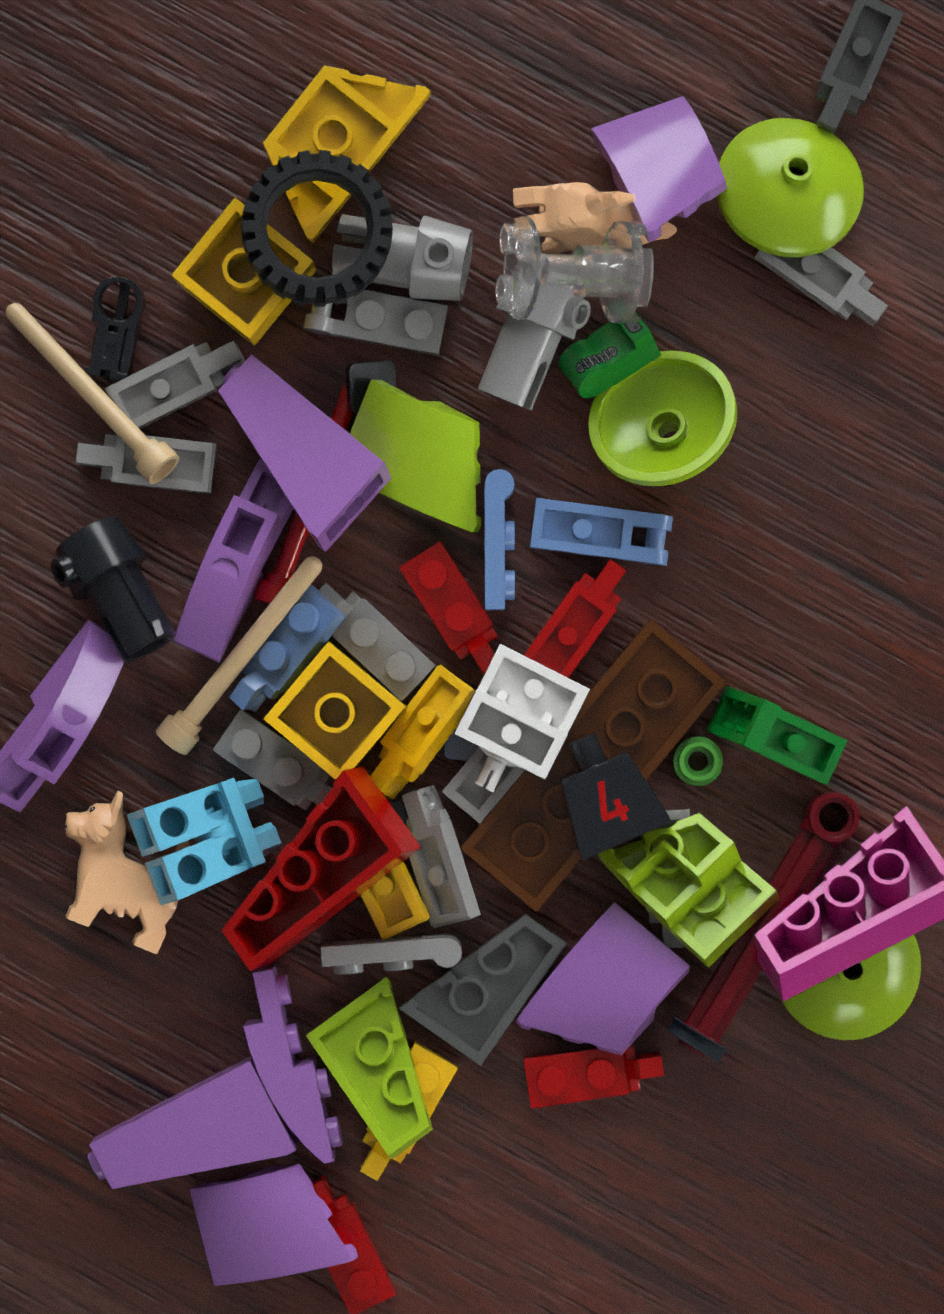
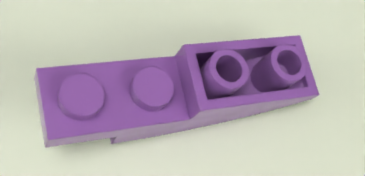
M261 459L258 460L240 497L233 496L221 519L189 593L176 631L177 634L174 638L176 644L220 663L253 599L252 597L259 580L264 578L261 570L294 509Z
M88 619L30 695L35 706L0 750V803L18 812L23 810L45 780L55 784L98 719L122 669L124 661L107 630Z
M276 964L256 969L252 974L262 1017L247 1020L243 1028L259 1077L272 1103L304 1146L324 1164L334 1162L336 1156L335 1147L343 1146L338 1117H329L325 1098L332 1097L327 1067L318 1069L316 1056L296 1060L295 1054L301 1053L303 1050L297 1023L288 1024L285 1005L292 1003L287 975L278 976Z

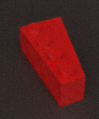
M364 767L346 769L341 772L333 783L334 787L322 803L316 805L306 818L307 822L293 841L284 847L276 858L277 862L263 880H259L221 930L249 971L275 962L421 848Z

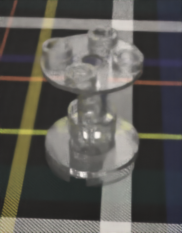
M529 216L518 217L514 224H503L499 236V246L501 253L505 254L504 275H499L496 282L495 293L498 305L508 306L513 318L525 320L534 309L540 284L569 285L575 296L600 297L605 317L611 323H637L641 317L634 315L637 307H647L653 284V252L651 248H642L640 235H649L646 227L641 222L615 221L608 229L602 246L577 245L572 255L541 253L539 234L535 222Z

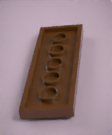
M649 619L587 694L546 779L524 770L462 844L460 849L537 912L581 859L577 850L560 780L579 771L567 744L595 732L606 758L623 751L627 752L644 779L647 780L727 682L652 619Z

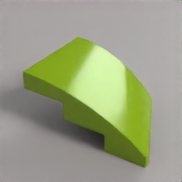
M371 379L350 435L385 462L392 479L379 493L470 532H479L481 517L476 516V485L481 483L480 464L477 461V451L480 447L479 422L440 401H420L383 380Z
M700 813L679 820L669 828H657L642 834V839L616 849L610 848L597 854L599 859L631 894L708 968L779 900L777 891L741 861L735 843Z

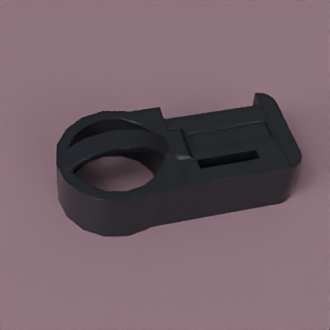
M111 277L104 280L96 288L93 296L94 310L91 322L99 324L96 326L90 362L92 364L91 366H84V371L89 375L122 380L132 373L141 317L146 308V297L142 288L135 281L126 277ZM120 282L117 308L114 319H111L104 311L102 298L110 285ZM131 287L136 296V307L129 318L124 320Z

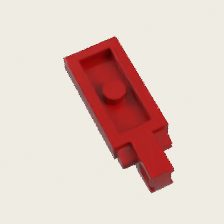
M439 541L398 568L451 651L454 650L460 660L471 654L485 675L495 655L488 642L498 637L492 627L494 624L443 544Z
M609 559L596 579L585 573L579 582L576 581L524 656L569 678L617 611L615 607L622 598L613 593L612 590L627 570Z
M634 1044L622 1055L599 1050L596 1046L523 1057L531 1109L628 1095L629 1092L641 1090L639 1080L664 1076V1066L660 1052L635 1055Z
M324 1175L312 1180L315 1193L325 1201L332 1212L328 1221L343 1244H353L357 1250L358 1258L347 1263L327 1267L349 1314H358L395 1296L396 1289L354 1202L350 1203L346 1194L335 1199Z

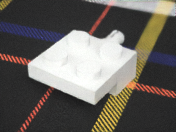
M500 644L455 732L456 735L478 745L488 756L474 783L483 787L490 771L494 770L485 788L494 792L506 765L523 768L546 779L590 689Z

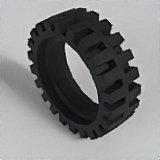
M309 150L298 152V155L290 158L288 155L278 160V164L274 167L269 166L262 173L258 182L255 181L249 192L241 224L244 250L253 271L258 275L259 280L266 287L269 286L273 289L274 293L283 299L285 297L293 300V303L303 306L305 303L314 304V307H325L329 303L340 304L346 302L347 298L355 297L363 292L375 280L384 266L390 251L393 233L390 205L377 179H372L369 175V170L361 164L358 166L353 164L351 158L342 154L336 157L331 155V151L319 150V154H310ZM316 180L336 184L353 195L364 212L368 230L365 247L356 261L336 275L320 278L297 274L282 264L270 247L266 229L270 210L281 194L297 184Z

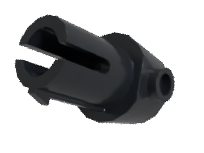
M108 517L80 529L56 548L57 558L51 561V571L54 579L63 588L69 586L75 600H90L124 662H134L154 653L172 640L171 637L177 634L140 569V565L147 558V555L117 517Z

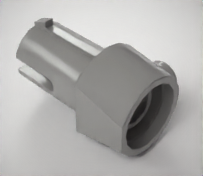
M342 214L337 227V233L343 234L342 241L365 246L368 232L365 218ZM423 216L419 227L392 223L393 233L390 251L384 266L372 283L409 289L410 298L461 301L470 268L473 230L429 216ZM334 244L332 275H336L352 265L363 249Z
M520 264L496 309L507 313V317L478 389L532 411L561 337L574 340L577 329L582 328L589 319L591 306L585 300L587 291L557 276Z

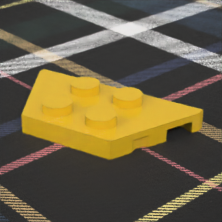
M324 65L265 139L263 145L273 167L278 164V160L288 155L292 158L297 156L298 152L309 150L310 154H319V150L331 151V155L339 157L340 154L351 158L353 164L357 166L361 164L370 173L429 99L431 91L425 86L416 85L412 87L388 82L386 78L368 74L364 76L351 74L348 70ZM317 180L297 184L285 192L306 238L311 243L316 241L351 197L350 193L338 185Z

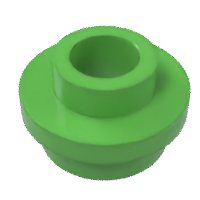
M696 736L684 740L678 745L673 756V767L677 776L685 783L693 786H704L713 782L720 774L723 766V757L719 747L712 740L705 737ZM697 751L702 752L706 757V765L699 771L691 769L688 763L690 755Z

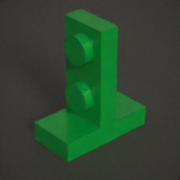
M728 686L725 687L705 731L738 744L819 783L828 785L848 740L799 718L766 699Z

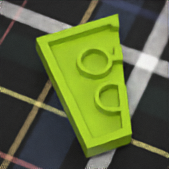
M386 977L312 1030L306 1037L382 1148L393 1159L432 1131L433 1128L392 986Z

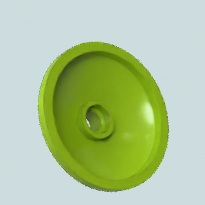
M775 118L751 125L740 132L729 143L719 162L727 186L725 191L716 196L723 217L739 237L766 253L782 257H805L821 253L836 245L848 234L860 213L864 186L862 174L855 157L837 136L809 121L794 118ZM796 167L802 170L804 175H794L790 172L789 168Z
M660 351L661 356L594 398L588 422L590 440L598 458L610 472L625 481L638 485H672L698 475L712 465L724 452L736 427V398L730 382L724 373L715 364L699 355L683 351ZM668 432H677L669 438H663Z
M912 935L859 962L860 971L857 976L847 978L842 971L782 1001L783 1005L800 1024L824 1037L838 1040H856L884 1031L906 1012L918 989L921 975V957L915 936Z

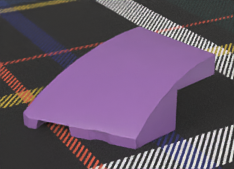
M684 96L591 128L595 146L611 167L614 184L620 192L634 194L635 201L629 203L633 221L648 242L656 240L661 236V226L674 216L687 218L697 211L702 203L712 200L727 189L724 175L709 139Z
M614 902L556 967L516 1019V1023L523 1029H538L560 1035L563 1040L578 1044L589 1043L596 1046L599 1050L622 1055L654 1021L656 1007L689 973L690 965Z
M300 1163L265 1167L238 1180L203 1183L190 1189L214 1286L283 1277L347 1263L358 1258L357 1250L353 1244L344 1245L328 1221L332 1212L325 1201L315 1193L313 1183Z

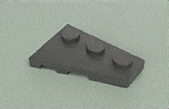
M525 913L400 1005L399 1009L481 1066L567 943Z

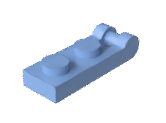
M502 469L490 472L486 477L484 485L485 611H504L505 600H515V570H505V550L515 549L514 521H505V501L513 494L515 483L512 475Z
M536 498L530 548L667 566L669 551L664 550L666 532L672 531L673 516ZM633 527L647 529L645 547L631 545Z

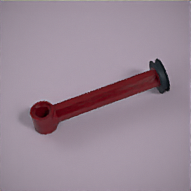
M822 793L813 797L808 802L803 813L804 820L799 826L801 830L768 882L777 891L779 900L729 947L686 1020H680L669 1013L668 1015L674 1018L669 1028L662 1025L664 1029L680 1038L679 1044L702 1058L707 1055L717 1062L726 1065L720 1061L725 1051L731 1054L733 1052L722 1046L720 1039L763 970L758 962L755 934L802 894H809L833 852L838 850L842 842L850 838L857 830L859 811L855 802L848 796L841 793ZM829 803L837 805L843 814L841 826L833 832L825 830L819 821L821 809Z

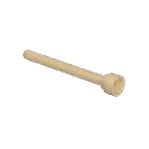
M12 303L6 308L8 320L134 452L133 459L137 462L136 470L150 484H156L166 478L179 462L180 457L164 441L158 442L155 438L148 439L21 304Z
M310 556L303 561L184 711L178 710L175 715L169 714L156 729V733L165 744L182 755H187L200 739L198 733L202 727L199 723L321 572L322 562L319 558Z

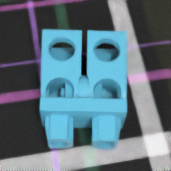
M234 778L127 814L142 857L194 839L195 844L145 863L160 905L178 901L249 868L265 863L264 857L281 846L282 843L276 827L269 822L253 828L246 811L264 804V795L257 779L236 782Z

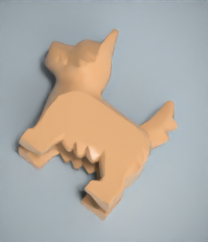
M580 182L513 189V202L516 208L539 206L540 214L515 218L516 237L523 241H531L535 237L546 236L545 241L542 243V251L548 255L596 248L615 239L622 241L624 248L627 250L649 243L633 221L629 203L635 201L634 194L620 191L599 192L590 184ZM669 222L664 223L661 226V236L656 240L670 238L677 232V227Z
M117 790L111 803H95L85 812H68L66 814L65 833L67 837L74 839L81 847L77 870L76 898L74 904L69 906L66 918L89 927L102 908L108 914L115 912L118 917H123L125 913L132 919L139 916L143 929L135 933L132 941L133 945L158 954L166 935L165 925L174 914L178 901L160 905L146 865L127 858L123 853L126 823L122 812L123 793ZM189 840L178 844L175 851L190 846Z

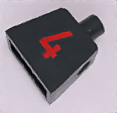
M595 732L567 744L579 771L560 780L577 850L582 860L671 822L668 813L627 752L623 751L606 758Z

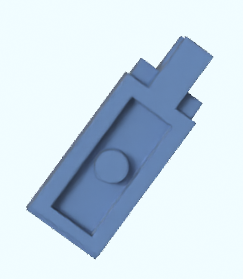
M311 584L241 672L245 677L240 680L229 698L243 711L252 710L253 712L258 710L267 697L275 700L282 692H286L339 627L346 615Z

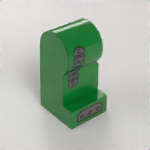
M627 301L610 312L613 317L611 321L589 335L588 339L579 340L570 345L560 356L559 368L583 398L596 397L661 356L650 330Z

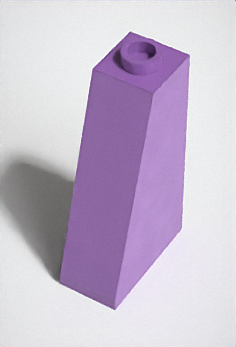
M252 354L243 364L239 363L233 366L224 377L222 387L218 392L318 547L326 552L392 479L385 462Z
M249 1056L95 1136L89 1144L92 1152L88 1153V1159L98 1179L102 1181L106 1178L111 1188L116 1189L286 1156L296 1151L299 1141L272 1103L259 1077L252 1056Z

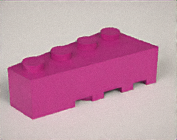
M907 806L893 817L894 822L879 835L875 832L861 844V850L842 866L837 864L825 874L824 881L808 895L802 894L755 934L758 962L782 1001L944 919V860Z

